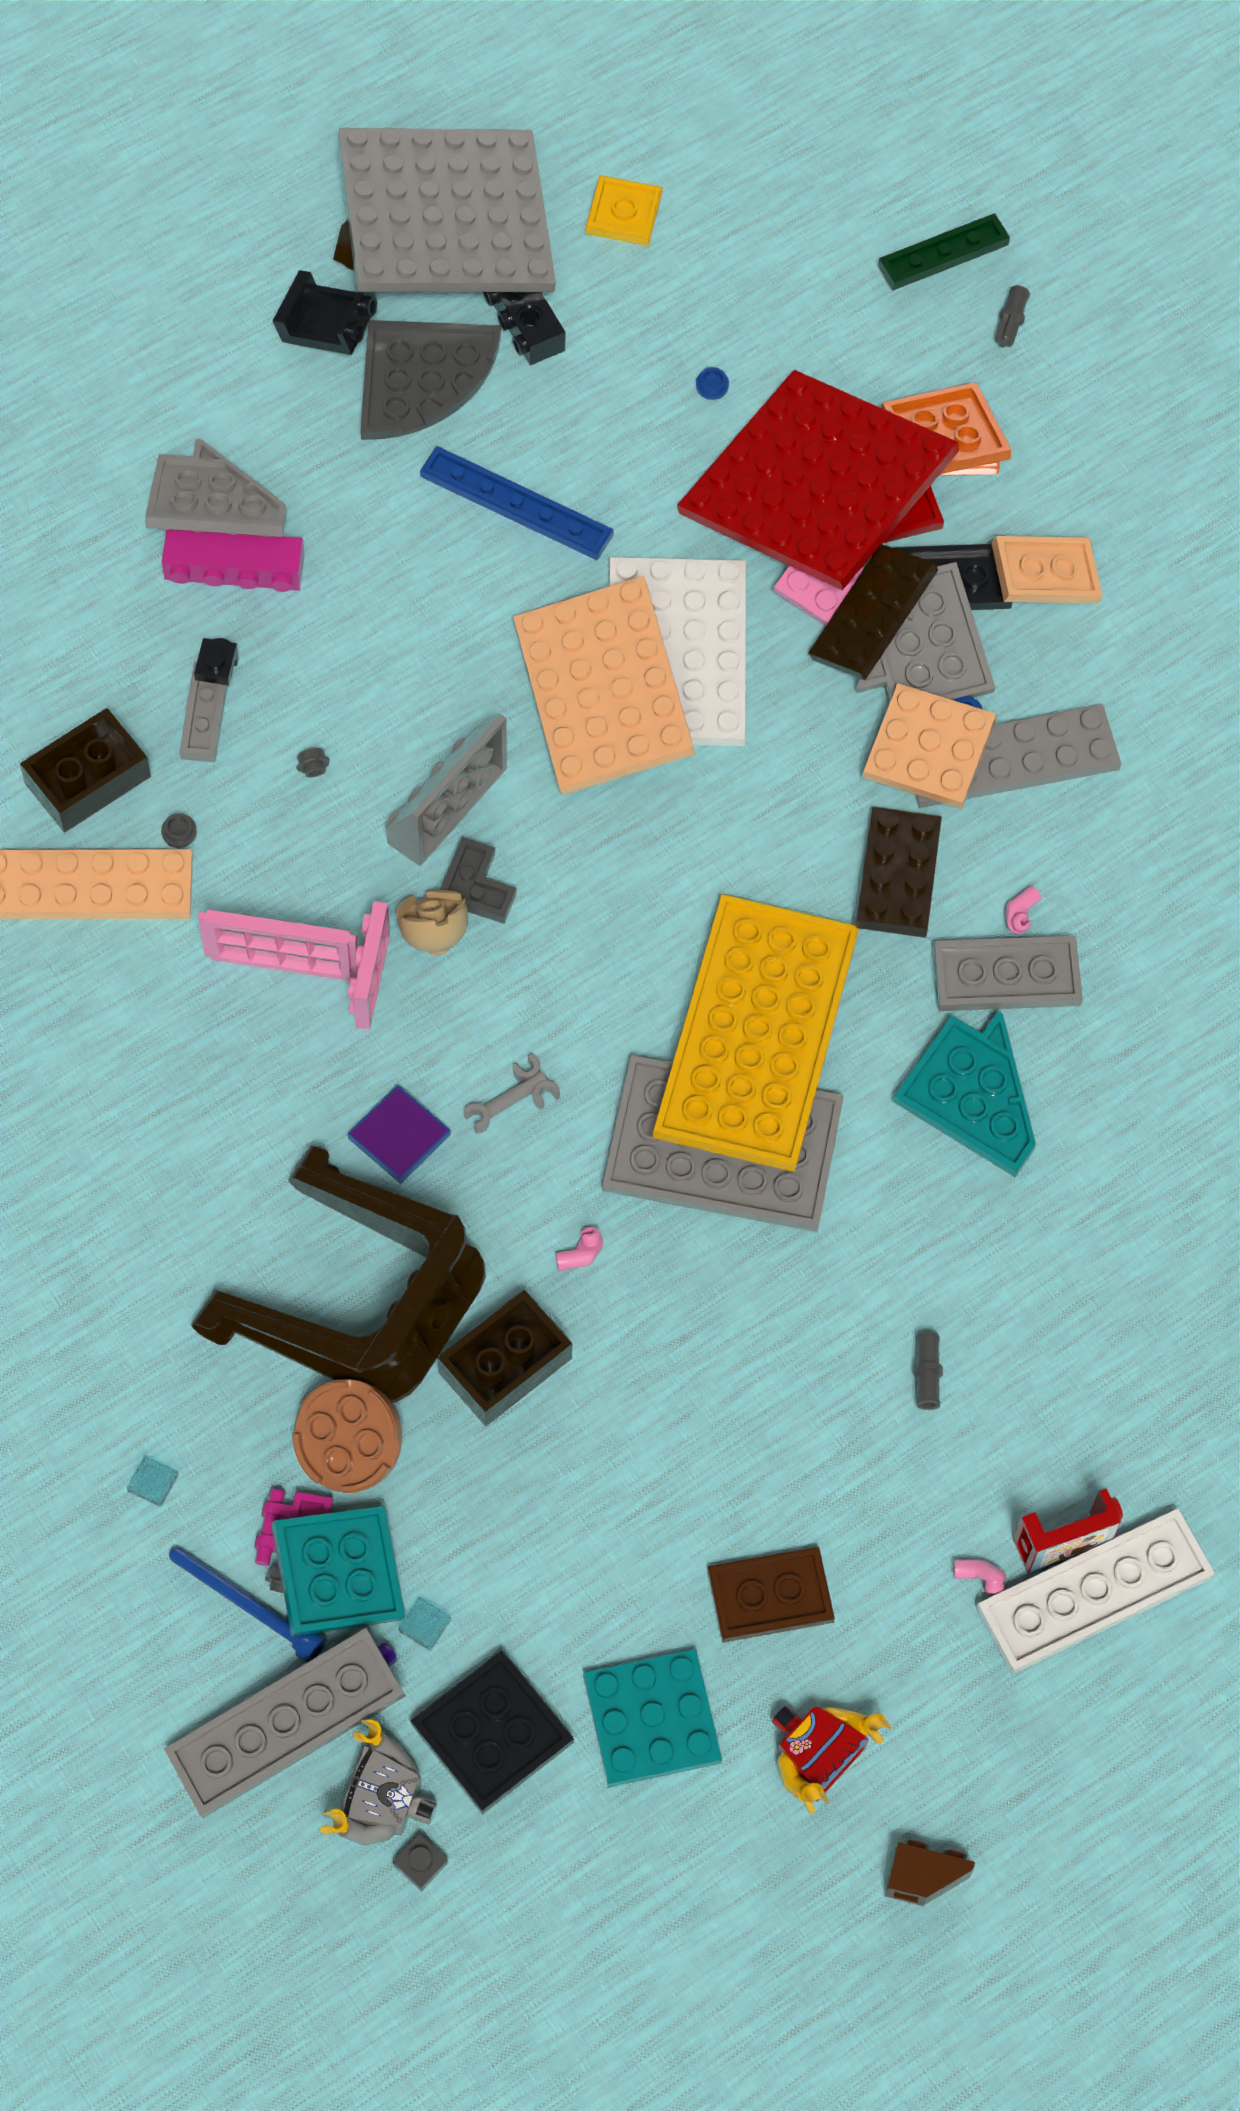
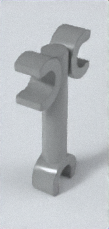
M531 1054L528 1056V1062L533 1068L531 1071H522L517 1063L513 1065L514 1077L521 1082L520 1084L484 1106L474 1103L465 1108V1119H469L473 1115L482 1117V1120L474 1125L476 1134L487 1130L490 1118L533 1093L535 1106L540 1110L544 1108V1100L540 1096L542 1093L549 1092L556 1100L560 1098L559 1087L556 1083L546 1079L545 1075L540 1071V1062L535 1055Z

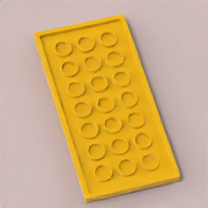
M721 894L653 1130V1138L782 1170L796 1171L859 928L843 922Z

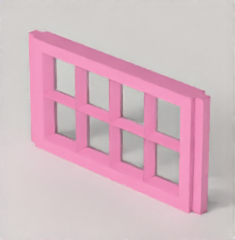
M208 909L207 913L199 912L198 920L204 955L210 956L211 960L350 981L351 977L356 978L358 967L355 966L358 947L357 935H351L350 931ZM221 929L233 930V931H240V932H244V934H243V933H237V932L224 931V930H221ZM252 933H253V934H259V935L272 936V937H275V938L252 935ZM283 938L292 939V940H299V941H305L306 943L296 942V941H290V940H283ZM314 943L337 946V948H336V947L316 945V944H314ZM223 944L242 946V947H246V948L234 947V946H227V945H223ZM254 948H255V949L275 951V952H277V953L267 952V951H260V950H254ZM285 953L295 954V955H301V956H307L308 958H306V957H300V956L287 955V954H285ZM316 958L334 960V961H338V962L326 961V960H319V959H316Z

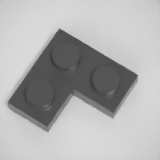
M462 837L440 890H451L460 893L462 901L464 898L466 900L469 913L505 924L516 897L517 888L486 878L495 856V847Z

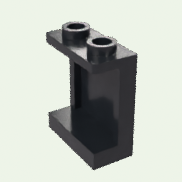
M299 270L273 319V324L281 341L284 343L352 355L355 347L364 336V330L370 318L375 315L378 303L373 292H353L316 285L311 272Z

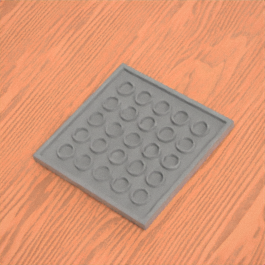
M339 128L338 142L357 292H554L556 281L533 130Z

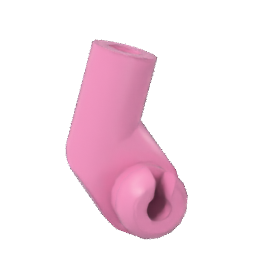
M1033 886L1028 887L1006 905L1007 927L1016 934H1021L1030 928L1031 920L1028 921V909L1041 900V895Z
M587 1227L582 1230V1238L575 1250L555 1253L558 1271L585 1267L594 1262L603 1246V1239L597 1228Z
M954 1560L953 1562L954 1579L985 1580L984 1590L990 1594H998L1005 1590L1004 1580L1007 1579L1004 1571L986 1560Z

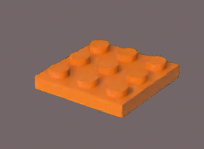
M976 382L882 402L883 409L958 442L959 452L940 475L1011 458V448Z

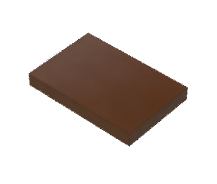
M819 1547L707 1566L722 1643L825 1625L835 1621Z

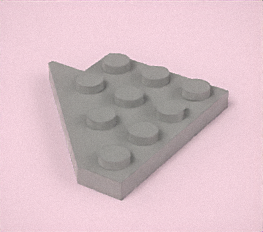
M196 439L193 456L159 454L145 516L146 528L283 537L286 505L203 440Z
M956 562L937 567V573L867 679H860L857 683V693L886 686L889 700L891 701L897 683L950 700L964 696L974 698L994 693V681Z

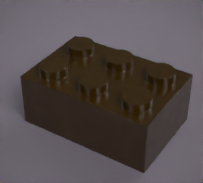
M108 708L20 763L25 785L64 833L151 777L147 756Z
M523 1290L437 1357L438 1373L486 1427L572 1359V1343L530 1295Z

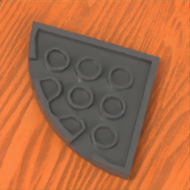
M369 320L361 440L385 439L411 434L428 428L458 411L475 395L489 376L500 346L501 325Z

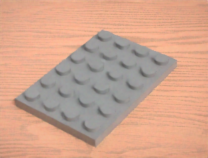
M636 1055L630 1056L602 1191L818 1232L844 1095L820 1090L816 1091L796 1171L791 1172L653 1138V1130L673 1062Z

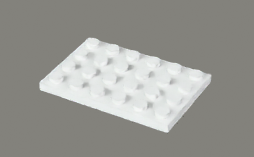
M610 557L609 586L641 576L645 577L693 745L745 746L746 560Z

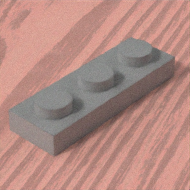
M194 662L180 757L184 760L216 762L227 685L195 680L194 671L197 662Z

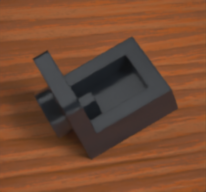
M203 638L194 671L195 680L229 686L233 668L238 665L239 661L237 643H232L224 638Z

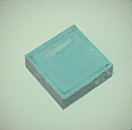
M144 1455L127 1486V1491L162 1507L179 1473L177 1470Z
M419 1597L398 1627V1631L431 1651L452 1619L450 1615Z

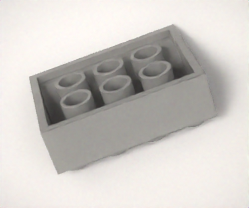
M500 714L474 729L466 739L461 738L457 741L452 749L451 756L444 763L439 762L433 768L430 779L423 787L418 786L409 796L408 804L400 812L395 811L386 823L387 844L421 867L507 770V728L504 716Z

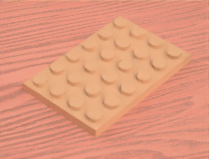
M644 576L513 616L562 795L696 754Z

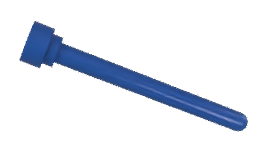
M176 1547L170 1550L169 1559L173 1563L290 1641L292 1648L296 1650V1656L308 1663L320 1654L326 1643L324 1636L319 1633L291 1637L288 1621L182 1549Z

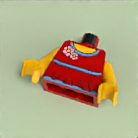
M785 1705L771 1721L786 1735L780 1743L777 1752L779 1755L777 1764L785 1789L804 1802L808 1813H815L816 1810L812 1802H818L821 1799L826 1804L828 1803L825 1793L866 1749L869 1739L865 1735H869L875 1743L881 1744L884 1739L877 1732L878 1729L882 1727L891 1729L892 1726L879 1713L868 1716L855 1711L834 1707L822 1709L814 1706L802 1719Z

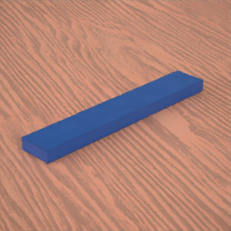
M439 446L435 447L420 470V477L597 561L614 535V529Z

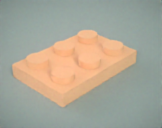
M996 536L991 543L1004 602L1098 603L1103 597L1090 538Z

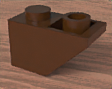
M906 1840L905 1844L898 1842L885 1897L924 1906L969 1879L974 1870L975 1862L967 1860V1855L958 1851L944 1850L943 1854L928 1850L929 1846L923 1842Z

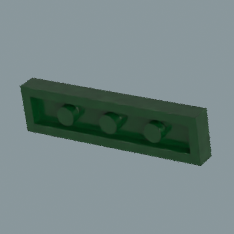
M993 213L879 258L878 267L892 290H896L1008 246L1010 236L997 215Z

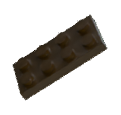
M881 544L808 654L813 661L866 680L937 573L938 568L934 562Z
M872 807L856 928L926 938L942 816Z

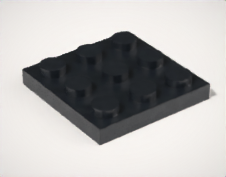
M502 1650L410 1721L414 1730L482 1815L574 1743V1738Z

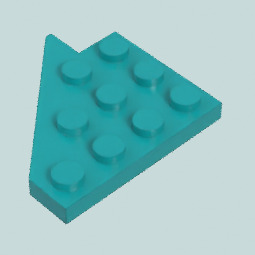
M998 1011L983 1033L951 1015L894 1095L893 1102L1016 1178L1035 1150L1036 1142L1003 1013Z

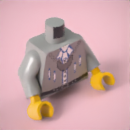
M362 1719L361 1721L368 1726L369 1733L365 1737L360 1732H354L353 1738L360 1743H370L371 1748L365 1746L341 1810L332 1809L323 1812L324 1815H328L333 1819V1827L329 1825L321 1826L320 1831L324 1835L338 1833L340 1837L358 1844L370 1845L390 1840L394 1835H402L409 1818L430 1825L437 1802L417 1796L421 1786V1779L417 1774L416 1765L402 1747L385 1733L381 1732L380 1724L377 1721Z

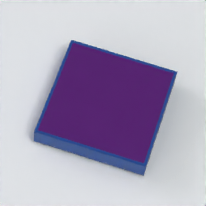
M397 1085L348 1133V1139L398 1183L402 1184L451 1135V1131Z

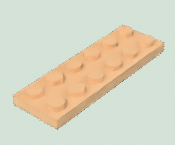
M192 849L0 850V919H191Z

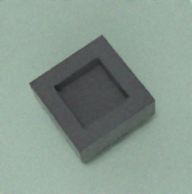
M420 1833L393 1861V1866L421 1892L448 1864V1859Z

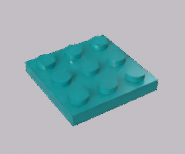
M385 1506L275 1520L271 1524L291 1637L402 1621L405 1618Z
M696 1649L583 1673L608 1788L722 1764L721 1752Z

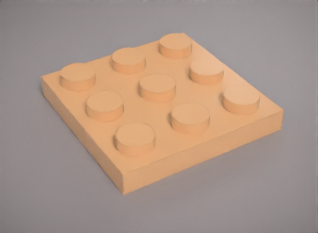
M897 683L863 770V778L962 809L994 727L996 713Z

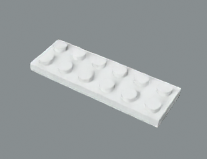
M1177 1508L977 1604L976 1608L1013 1675L1213 1579L1215 1573Z

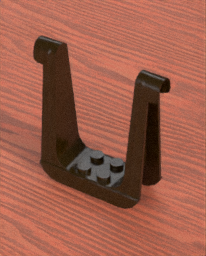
M310 1146L288 1179L289 1183L296 1190L426 1257L419 1271L416 1270L410 1275L407 1289L400 1300L395 1301L390 1306L387 1320L379 1330L371 1335L363 1337L350 1336L213 1290L191 1323V1327L199 1335L218 1345L228 1344L236 1333L334 1381L340 1379L365 1381L382 1391L392 1403L398 1402L411 1395L421 1384L480 1292L486 1278L485 1262L477 1248L466 1244V1229L458 1215L446 1213L343 1175L337 1167L329 1164V1153L327 1150Z

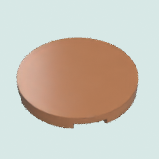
M357 1379L330 1381L320 1385L307 1395L300 1405L301 1409L297 1416L295 1433H292L294 1451L305 1473L315 1483H320L326 1488L343 1493L360 1492L382 1482L395 1467L402 1447L400 1419L389 1398L372 1384Z

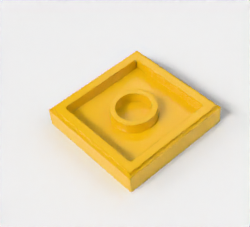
M599 175L585 234L649 246L663 194V187Z

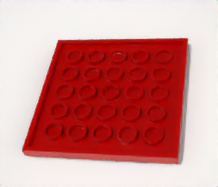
M793 370L682 498L677 507L679 514L843 591L959 452V445L953 439L797 370Z

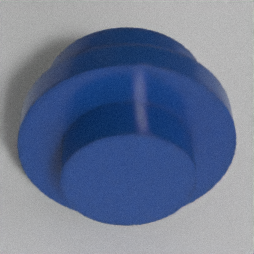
M717 367L706 368L696 379L697 392L702 397L710 400L722 398L728 392L729 379Z

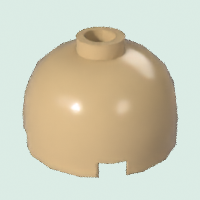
M426 891V898L415 901V896L413 895L399 903L395 911L402 937L415 949L429 952L431 955L444 954L449 951V948L456 945L466 932L468 926L466 900L464 898L462 901L461 894L456 891Z

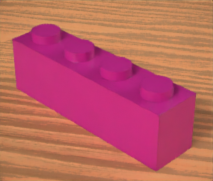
M169 529L166 530L162 556L164 580H171L179 584L197 582L210 586L234 585L245 589L259 587L272 588L280 592H287L289 590L300 591L305 557L303 538L286 536L263 537L245 534L231 535L227 533Z

